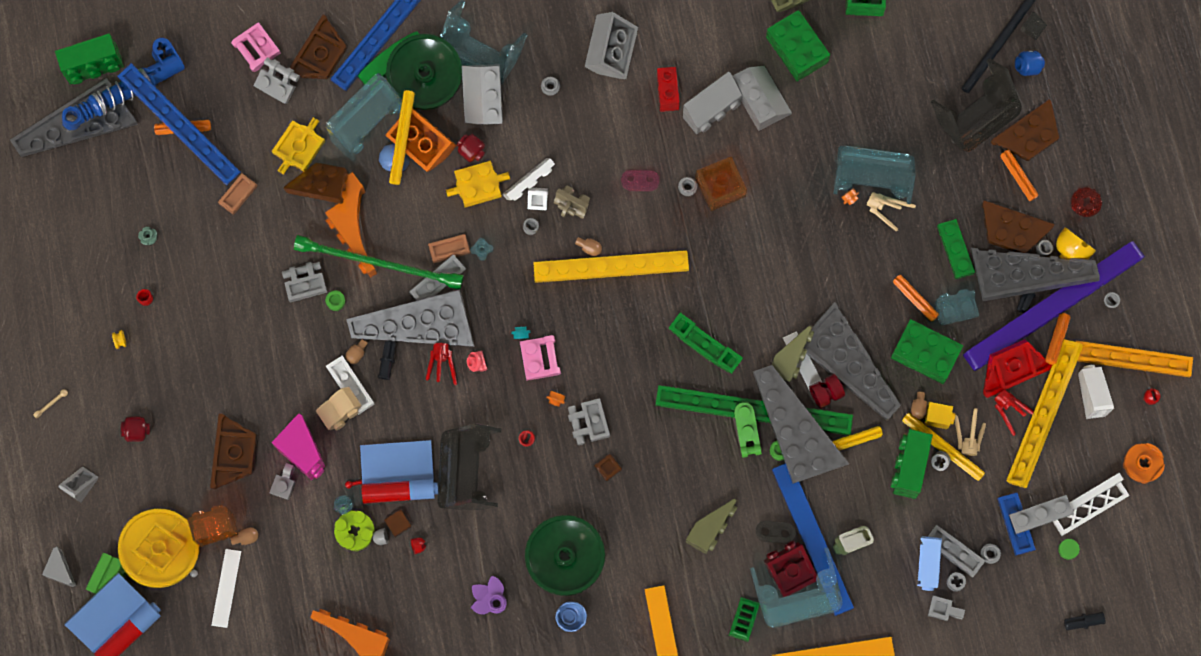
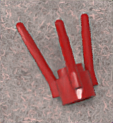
M435 343L433 345L425 378L427 381L430 378L435 359L437 361L436 381L440 382L441 364L448 358L453 384L457 385L452 351L449 350L448 344Z
M1006 389L994 399L997 403L994 407L1000 412L1013 436L1016 433L1003 408L1008 410L1012 406L1024 417L1026 413L1021 408L1031 415L1034 413L1032 409L1015 398Z

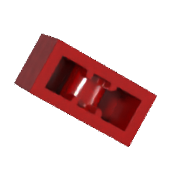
M676 67L657 68L660 112L679 110Z

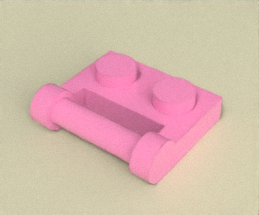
M259 22L231 42L250 64L249 68L252 72L258 71L264 65L267 57L272 60L281 54ZM246 40L249 41L258 53L259 59L255 60L243 44Z
M553 335L520 342L526 381L561 374L560 367L557 365L554 348L555 337ZM542 345H546L550 365L548 370H544L540 347Z

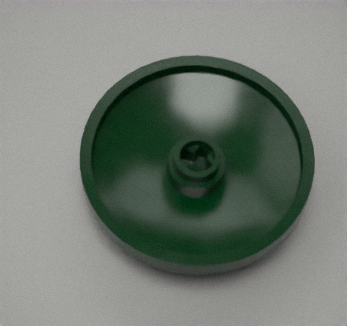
M418 34L406 38L393 49L387 62L386 76L392 93L400 102H402L404 91L409 90L415 93L414 109L432 110L445 105L459 90L462 82V64L457 51L446 40L435 35Z
M568 515L552 517L538 525L530 535L525 549L526 567L533 581L546 592L559 596L576 595L590 588L601 575L605 562L604 544L597 530L585 520Z

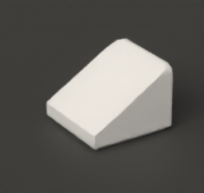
M530 188L528 190V209L547 210L548 189Z

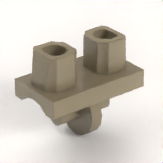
M568 185L562 190L559 188L556 191L553 203L558 205L557 208L563 210L561 216L565 218L570 214L584 219L590 197L584 194L579 198L574 197V190Z

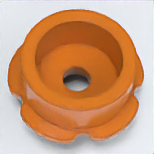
M854 188L846 192L841 197L844 200L843 203L853 204L859 199L857 197L859 192H856Z
M550 391L549 396L546 397L551 405L560 407V404H565V396Z

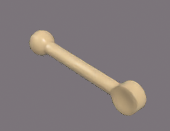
M66 389L61 390L57 397L42 409L36 411L33 416L39 418L45 410L60 398L67 396L68 391Z

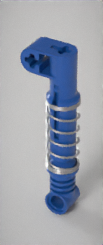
M158 38L152 46V56L156 63L148 68L142 67L138 70L156 86V84L183 71L185 67L169 40ZM165 49V53H164V54H165V57H166V58L163 59V60H161V59L163 58V51H162V50ZM115 81V85L110 88L106 86V90L102 92L97 91L98 95L95 93L89 95L86 102L83 101L81 104H77V106L65 108L62 112V125L68 130H76L81 124L88 121L89 118L92 119L93 116L101 117L106 115V107L115 110V106L124 105L126 100L132 101L136 95L122 81L119 83ZM73 115L77 119L71 122L67 120V117Z

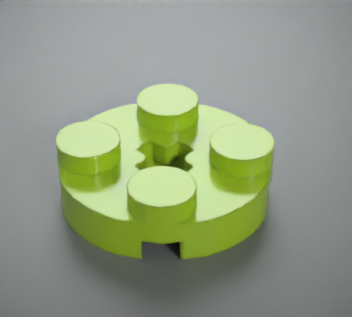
M346 512L335 522V538L343 548L351 551H360L371 543L375 532L374 524L363 512ZM352 526L360 528L357 536L349 534Z

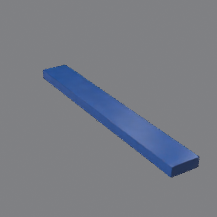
M395 0L331 77V81L347 91L358 78L360 72L372 61L421 0Z
M132 63L117 76L226 186L241 173Z
M786 464L772 469L834 615L837 616L854 609L800 482L792 484Z

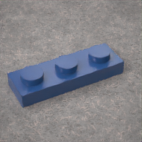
M1018 493L999 497L997 500L1015 556L1035 551L1030 530L1016 534L1009 517L1010 514L1023 510Z

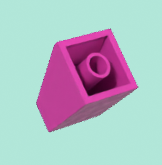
M298 414L273 440L272 444L312 481L314 478L317 479L322 475L325 465L306 421L302 415Z

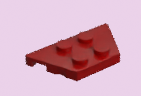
M1025 339L990 354L983 395L986 398L991 397L1005 389H1009L1051 370L1052 365L1047 363L1045 358Z

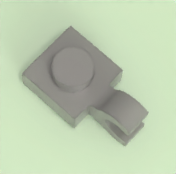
M286 463L282 476H275L270 494L286 500L290 499L296 483L291 480L295 470L293 465Z
M932 596L928 616L948 621L949 616L962 620L965 610L951 607L952 600Z

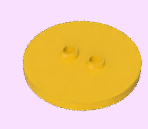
M151 509L137 514L124 526L118 541V557L124 571L137 583L153 588L168 587L182 581L194 568L199 554V541L194 527L182 515L167 509Z

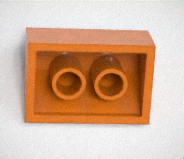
M412 108L405 153L426 172H429L442 163L457 145L416 109ZM399 119L385 135L394 144L396 142Z

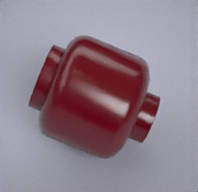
M465 134L457 143V152L468 162L480 161L485 155L483 151L485 143L474 134Z
M126 417L124 421H121V437H124L127 442H142L145 440V436L150 433V424L145 422L144 417Z

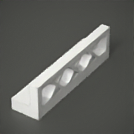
M1120 473L1069 502L1074 513L1068 516V518H1072L1070 527L1064 530L1058 520L1053 521L1061 536L1129 496L1121 483L1124 479ZM1115 485L1122 493V496L1118 498L1109 496L1110 488ZM1095 497L1105 499L1102 508L1092 506ZM1077 508H1088L1087 517H1077Z

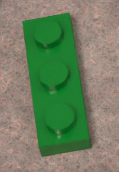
M957 220L938 224L937 228L955 280L973 275L975 271Z

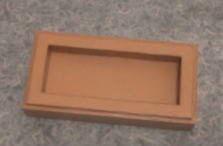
M241 173L218 201V204L234 215L256 189L257 184Z
M465 234L428 244L433 263L445 261L453 254L456 257L470 254Z

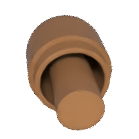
M578 237L575 244L583 247L582 251L586 254L597 256L602 251L601 244L591 238L584 240Z
M361 339L357 346L355 344L351 346L346 352V361L350 364H357L364 356L365 352L363 349L368 343Z
M917 392V399L912 402L911 414L917 419H923L927 414L928 405L927 401L924 400V392Z
M252 527L240 530L237 536L230 537L232 545L254 543L258 539V531Z

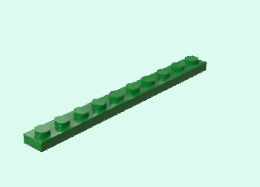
M658 385L655 406L735 418L736 405L744 401L749 402L753 406L756 421L771 423L763 401ZM806 408L824 432L843 435L851 434L853 415Z

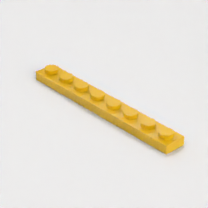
M687 251L533 262L535 283L689 271Z
M1064 339L1057 363L1052 365L1006 480L1009 484L1027 488L1083 348L1081 343Z

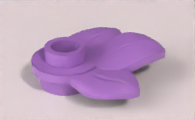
M492 576L488 586L481 584L472 586L473 596L477 600L471 606L473 611L484 615L489 612L498 614L505 610L507 602L503 596L504 586L498 578ZM495 600L500 601L499 607L493 606Z

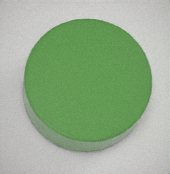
M340 291L329 292L325 299L328 308L333 311L341 310L346 302L344 295Z
M775 441L770 447V455L775 460L781 461L784 458L778 442Z
M1073 539L1062 541L1058 547L1060 556L1067 560L1075 558L1080 550L1078 543Z

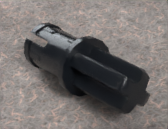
M1035 292L1021 295L1017 305L1019 312L1025 313L1028 311L1032 299L1036 296Z
M385 341L382 358L379 359L381 361L379 379L390 380L392 364L395 363L393 359L396 342Z
M1103 612L1088 615L1082 613L1081 616L1065 619L1064 627L1066 630L1088 629L1090 626L1105 624V616Z

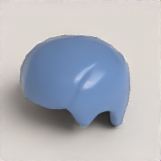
M394 143L384 146L379 153V163L386 171H391L395 148ZM406 153L402 171L406 170L410 163V157Z
M573 601L563 603L555 614L558 626L568 632H575L582 628L587 619L585 608L578 602Z

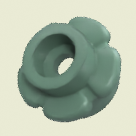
M144 227L139 232L138 238L143 245H152L157 240V231L150 227Z

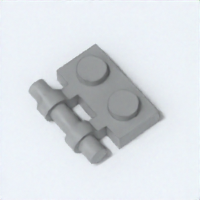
M267 57L264 64L269 66V71L261 69L253 86L282 103L288 104L296 88L290 84V81L297 82L300 76L294 73L293 69L285 68L280 65L279 61L271 60ZM276 72L283 74V79L276 76Z
M308 262L304 266L297 268L293 266L289 267V270L282 271L284 279L289 277L292 279V281L285 282L289 302L327 293L323 274L314 273L315 270L321 269L320 262ZM304 273H308L309 275L307 277H303L300 279H298L297 276Z
M600 398L581 403L583 411L577 412L575 406L568 407L569 422H572L574 432H572L573 437L578 445L585 444V435L590 436L591 442L610 437ZM585 418L587 428L581 429L579 419Z

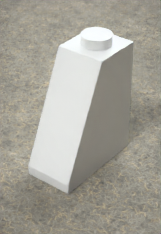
M1095 365L1084 366L1078 373L1086 419L1106 417L1114 409L1102 367L1095 368Z

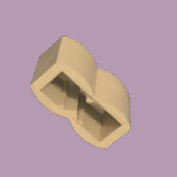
M345 387L334 393L316 412L328 430H339L345 426V421L348 418L351 419L359 413L358 410L362 405L350 387Z

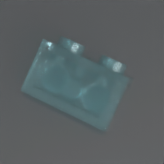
M969 289L958 291V294L950 296V293L940 295L935 302L936 311L939 313L940 325L978 317L979 312L974 298L975 290L969 291Z

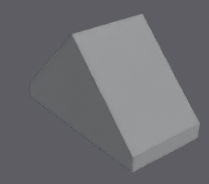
M81 467L63 481L59 488L81 503L98 480V476Z
M58 547L53 548L42 575L71 587L76 586L62 550Z

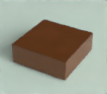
M611 454L594 465L606 482L622 470Z
M402 510L384 520L394 537L412 527Z

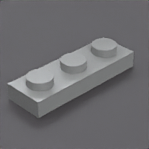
M453 254L433 272L438 274H461L466 268ZM427 277L411 289L409 293L416 301L434 297L447 285Z
M1067 495L1010 514L1009 517L1015 533L1019 534L1071 516L1074 513Z
M938 525L928 535V537L942 538L941 555L972 578L985 562L984 559Z

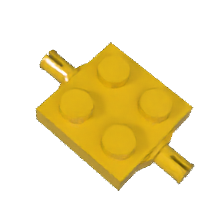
M313 117L308 126L300 125L292 120L272 150L274 155L283 160V163L277 170L284 175L289 166L296 167L303 172L307 170L325 143V139L314 132L319 120Z
M491 161L454 171L457 187L445 190L447 197L459 194L466 208L500 198L499 182L510 180L508 172L497 175L493 170Z

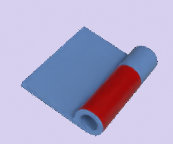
M431 440L360 445L363 504L435 499V495L438 494V483H434Z
M117 573L64 625L95 656H120L161 617L159 614L161 609L154 602L149 604Z

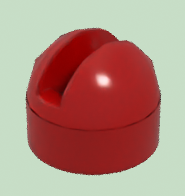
M142 289L137 293L136 299L139 304L148 306L153 302V295L149 290Z
M1153 388L1148 389L1143 396L1144 401L1149 405L1156 404L1161 397L1160 392Z
M529 430L521 432L519 435L520 444L526 447L532 445L535 442L534 433ZM528 434H530L531 437L528 443H526L525 440L528 437Z
M423 538L410 539L414 554L421 553L426 549Z

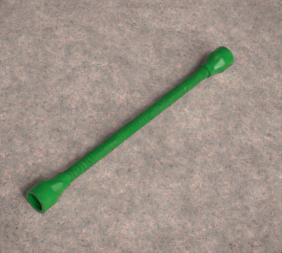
M300 235L296 236L294 250L319 251L326 254L329 253V255L341 256V258L346 257V259L370 263V265L399 270V272L404 271V273H411V275L416 274V276L435 279L457 290L461 289L464 275L438 274L366 255L363 256L358 253L334 249L329 246H322Z

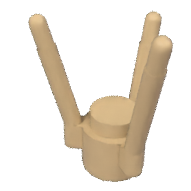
M875 192L871 194L867 202V206L871 207L870 212L876 214L895 231H898V228L883 216L878 209L882 210L885 205L899 210L902 209L899 205L911 208L916 207L914 204Z
M974 408L970 438H965L964 442L962 440L959 418L955 415L958 450H962L961 454L977 456V452H980V444L986 423L982 424L976 442L974 438L977 408Z

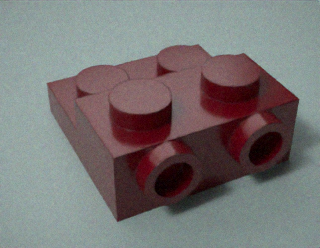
M795 541L785 544V549L780 552L775 550L766 555L767 559L763 560L783 598L819 580L803 545L799 542L795 543Z

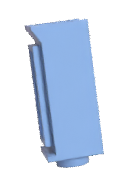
M922 536L918 581L921 582H918L917 586H921L922 590L934 591V588L939 586L942 538Z

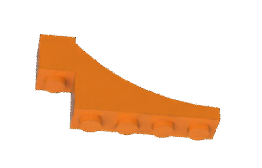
M352 172L348 175L345 182V191H342L343 203H338L325 212L328 218L325 221L331 230L336 229L338 240L342 245L346 243L349 247L347 251L367 256L361 240L359 227L360 204L365 190ZM359 261L358 267L364 275L367 273L371 278L377 274L372 264Z
M319 609V612L313 610L310 618L338 633L356 650L359 656L385 655L390 639L386 637L387 633L377 629L375 632L367 630L368 626L357 623L356 626L349 623V619L338 616L337 619L330 616V612Z

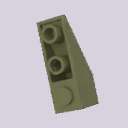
M808 326L775 355L772 366L784 380L791 382L793 378L797 379L800 368L797 366L799 361H803L806 356L807 350L804 348L806 343L811 342L814 331H811L813 326Z
M731 500L697 521L688 535L686 543L705 554L709 550L713 551L718 542L715 540L718 533L723 534L728 525L725 521L728 516L733 517L738 508L735 506L737 500Z

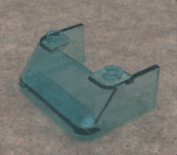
M461 0L448 12L440 38L446 40L454 47L460 57L462 66L500 64L502 85L519 59L527 34L523 33L513 44L505 45L501 52L496 51L469 36L471 31L470 24L460 17L465 1Z
M380 73L373 76L326 124L332 144L353 163L356 161L354 154H358L364 147L363 138L388 113L392 115L394 113L398 114L401 111V96Z
M840 146L837 153L833 194H837L838 189L848 190L853 184L891 189V193L895 197H906L907 204H911L916 177L914 157L903 153Z
M825 548L829 569L818 573L816 578L818 588L779 598L777 590L773 586L759 585L755 568H750L763 617L768 626L777 628L834 613L841 609L843 600L829 548Z

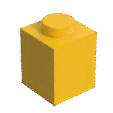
M929 402L924 424L948 429L950 424H954L955 413L952 412L953 406Z

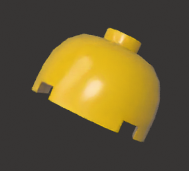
M1066 227L1061 231L1056 241V247L1061 253L1059 256L1061 259L1070 260L1071 258L1088 260L1096 251Z

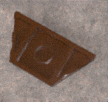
M325 15L321 16L289 67L300 78L328 79L347 49L345 43Z
M1049 99L992 139L991 143L1010 150L1012 154H1016L1026 161H1030L1057 142L1059 134L1051 100Z
M315 163L285 185L284 190L289 194L342 204L344 200L342 191L346 189L345 182L348 178V172L344 167Z
M987 201L982 203L985 216L984 222L987 229V241L1001 248L1018 253H1028L1054 227V224Z
M220 413L218 414L211 489H217L253 474L257 435Z

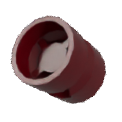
M835 374L824 378L822 383L818 381L809 386L810 393L820 409L829 405L831 400L837 401L845 397L842 384Z

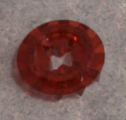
M1088 186L1079 188L1071 198L1073 210L1083 217L1096 215L1103 203L1101 194H1098L1095 189L1088 188ZM1090 196V203H1092V205L1087 204V206L1083 207V199H1086Z

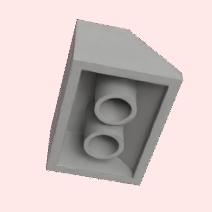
M613 12L598 14L594 24L585 67L600 75L626 79L638 27Z
M500 64L462 66L465 123L502 124Z
M765 66L749 67L732 76L742 94L741 102L758 131L792 114Z
M727 72L684 104L683 119L696 134L701 131L703 133L706 132L713 122L722 120L729 110H735L741 105L742 94L731 73Z

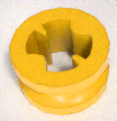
M120 330L119 333L113 332L112 338L116 349H120V346L127 347L123 331Z

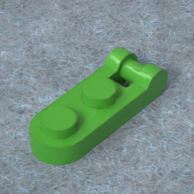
M742 401L735 407V419L742 458L748 457L750 454L762 455L754 408L749 402ZM753 441L754 446L747 447L746 442Z

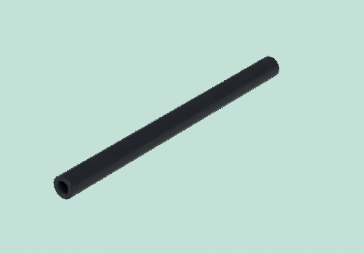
M1024 0L961 89L964 92L970 93L1036 0Z

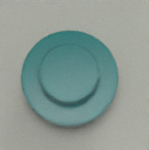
M515 327V331H512L511 335L513 334L514 339L529 338L531 330H527L526 327Z

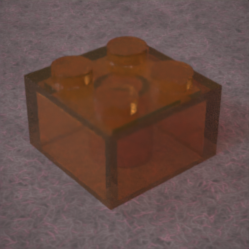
M731 156L696 170L695 178L710 211L746 197L747 189Z
M214 506L211 508L212 511L205 513L204 511H198L193 513L192 517L187 518L193 541L197 545L202 547L238 535L233 513L226 506Z

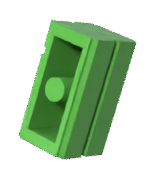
M103 553L86 590L96 594L117 573L125 578L127 573L122 568L119 559Z

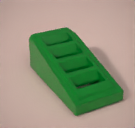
M740 598L729 636L749 641L760 603ZM743 604L754 607V610L751 611L742 608ZM740 612L752 615V617L748 618L741 616ZM738 619L749 622V626L738 623ZM736 626L746 629L747 633L735 630Z

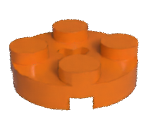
M1136 444L1125 454L1123 468L1130 478L1146 484L1156 480L1163 473L1165 466L1162 452L1152 444ZM1146 458L1148 460L1147 464L1149 465V467H1142L1140 465L1141 463L1139 460H1144Z

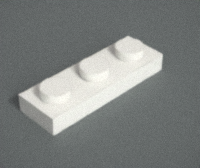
M550 158L544 159L506 190L503 196L506 200H517L523 195L522 191L527 187L528 189L532 188L537 184V179L541 175L544 177L552 171L551 167L555 165Z
M343 356L326 366L340 389L350 387L362 405L358 410V415L375 405Z

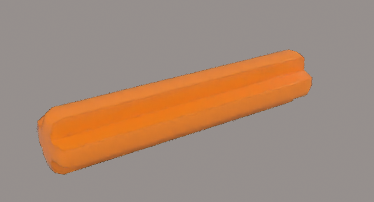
M210 120L190 121L200 132L211 130ZM164 123L154 125L156 135L174 134Z
M1010 150L1004 151L1000 157L1029 201L1036 199L1038 193Z
M898 275L893 280V283L931 322L939 316V313L902 275Z
M1066 313L1059 315L1045 361L1050 365L1057 363L1071 318Z

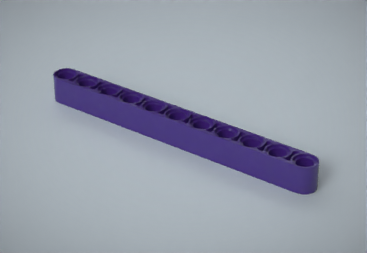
M1134 241L1128 243L1097 264L1100 276L1099 281L1062 287L963 354V357L973 371L980 369L988 363L990 354L1022 341L1145 257Z

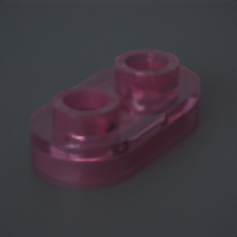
M628 170L622 174L621 184L626 190L653 191L659 186V176L654 171ZM633 177L634 180L630 182L627 180V178ZM648 177L653 178V181L648 182L646 179Z

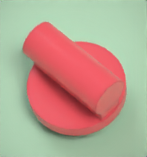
M483 351L471 352L469 354L467 366L471 371L483 372L487 370Z

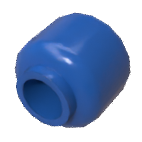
M1023 51L1015 59V68L1023 76L1038 75L1045 65V60L1038 51Z

